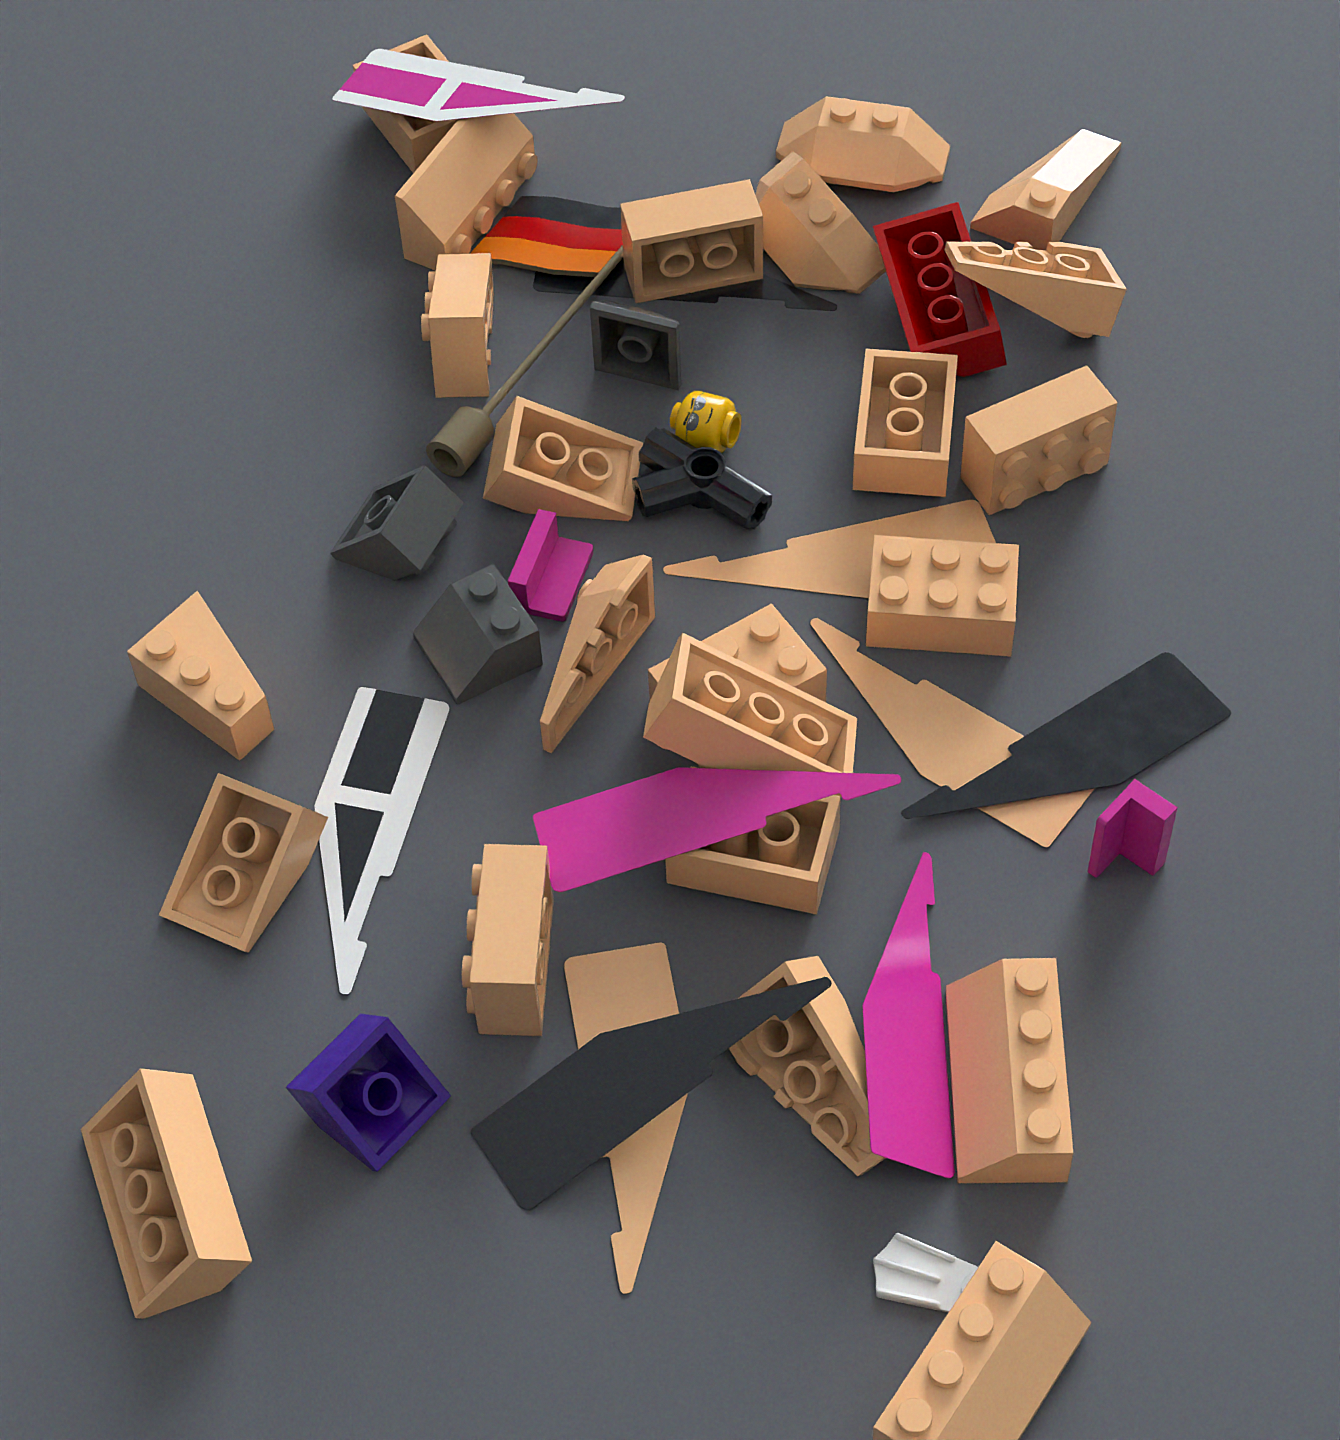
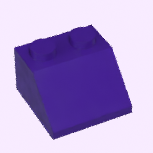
M359 1014L285 1087L321 1130L372 1171L376 1172L451 1097L388 1017Z

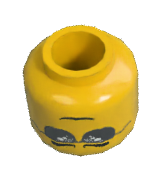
M693 391L685 397L682 403L677 402L674 405L670 416V427L675 430L676 436L696 448L711 447L723 453L726 448H732L739 437L741 415L736 412L735 405L730 399L702 391Z

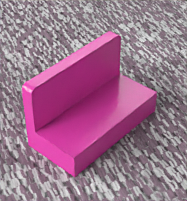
M538 509L508 579L509 587L528 614L561 622L567 620L593 556V545L559 537L556 513Z
M1134 779L1098 817L1087 872L1097 878L1121 854L1154 876L1166 862L1178 807Z

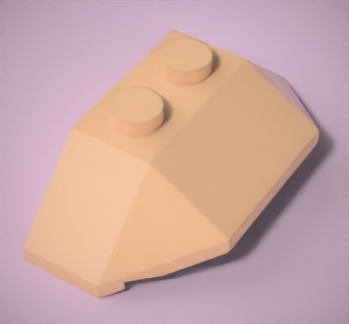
M826 96L784 122L776 149V158L782 161L793 151L804 158L825 183L897 192L918 187L929 181L932 183L943 181L950 145L911 108Z
M792 151L759 180L755 195L763 215V249L796 287L819 290H845L847 293L860 294L886 272L877 243L804 158Z

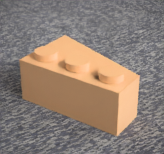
M491 253L438 254L436 271H429L428 273L429 292H425V314L421 316L422 340L430 341L435 398L489 397L488 365H491V349H487L488 334L492 333L494 302Z
M198 591L127 651L138 686L239 761L274 730L266 695Z

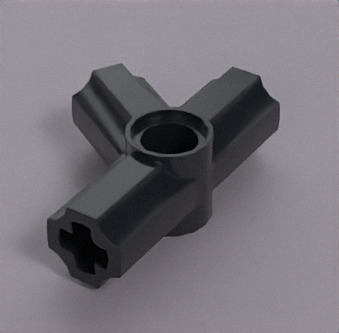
M656 427L646 436L645 442L639 450V462L655 471L632 478L633 490L642 516L649 517L691 504L701 509L714 508L744 528L748 529L751 527L755 529L765 519L766 513L772 505V494L726 467L724 456L716 449L711 447L696 448L667 429L663 428L660 430Z

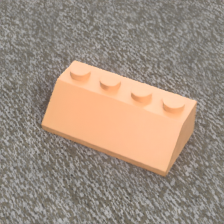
M514 113L458 119L397 192L395 202L404 259L436 271L438 254H469L471 247L481 234L489 231L494 218L501 209L512 202L515 192L522 183L533 176L538 162L534 151L533 135Z
M682 633L675 644L649 702L643 738L654 742L663 749L670 750L698 763L703 768L853 773L857 718Z
M1056 958L1001 959L946 985L945 990L957 1184L1068 1182L1073 1158V1142Z
M140 1068L81 1128V1133L135 1318L145 1319L220 1292L252 1262V1258L193 1074Z
M995 1241L874 1425L873 1440H1020L1089 1330L1091 1321L1044 1269Z

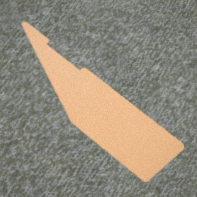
M965 500L791 538L786 542L788 547L780 550L725 562H719L716 556H709L667 565L663 568V571L668 575L869 599L874 535L996 543L980 503L976 500Z
M818 618L811 620L810 625L919 774L940 787L947 785L952 790L960 788L1011 757L1012 754L1008 750L1009 745L1024 737L1022 734L927 680H921L918 684L908 681L857 651L860 646L859 641ZM1094 789L978 807V809L1039 845L1049 847Z
M662 942L568 958L564 963L578 1049L600 1033L679 1014L666 945ZM687 1094L603 1156L610 1159L622 1227L621 1232L611 1235L619 1289L623 1294L630 1293L633 1290Z

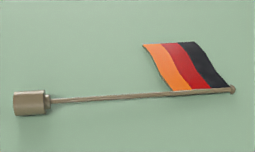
M521 196L472 250L470 254L491 253L492 264H503L553 275L595 278L482 410L468 406L460 407L426 447L427 455L432 464L441 472L452 477H461L494 439L495 430L489 415L622 260L623 242L620 208L605 207L558 197Z

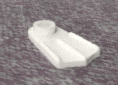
M896 1233L889 1244L873 1258L876 1296L878 1298L948 1313L978 1269L973 1264L900 1233Z

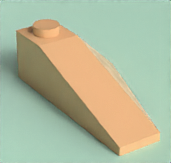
M1084 129L1080 130L991 193L971 221L970 228L1011 244H1015V242H1028L1032 249L1046 250L1048 242H1060L1120 151L1121 142Z
M947 242L944 249L955 271L1082 338H1090L1092 335L1110 336L1127 290L1104 252L1099 248L1063 242H1048L1046 250L1032 249L1028 242H1015L1013 250H1004L1001 246L992 242Z
M643 554L606 564L593 580H587L581 587L573 618L540 719L543 750L549 753L554 751L654 620L655 603L651 557Z
M819 956L786 961L739 998L822 977H828L831 980V987L785 1021H781L776 1015H773L729 1049L737 1063L750 1076L757 1075L775 1092L773 1097L785 1109L793 1108L811 1125V1132L857 1176L863 1175L886 1159L874 1154L870 1149L865 1050L846 1001Z

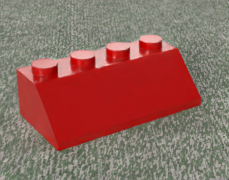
M959 202L873 226L910 352L958 355L956 375L961 377L1007 365L1001 329L987 287L955 271L944 250L947 242H971Z

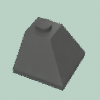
M593 301L590 306L594 370L679 390L682 384L679 322L636 306L612 301Z

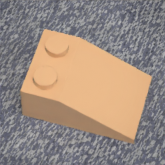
M516 396L496 424L483 499L525 514L536 515L538 509L555 512L556 516L629 521L633 515L635 501L632 478L638 477L639 450L643 446V442Z
M218 773L159 916L249 953L309 865L328 817Z

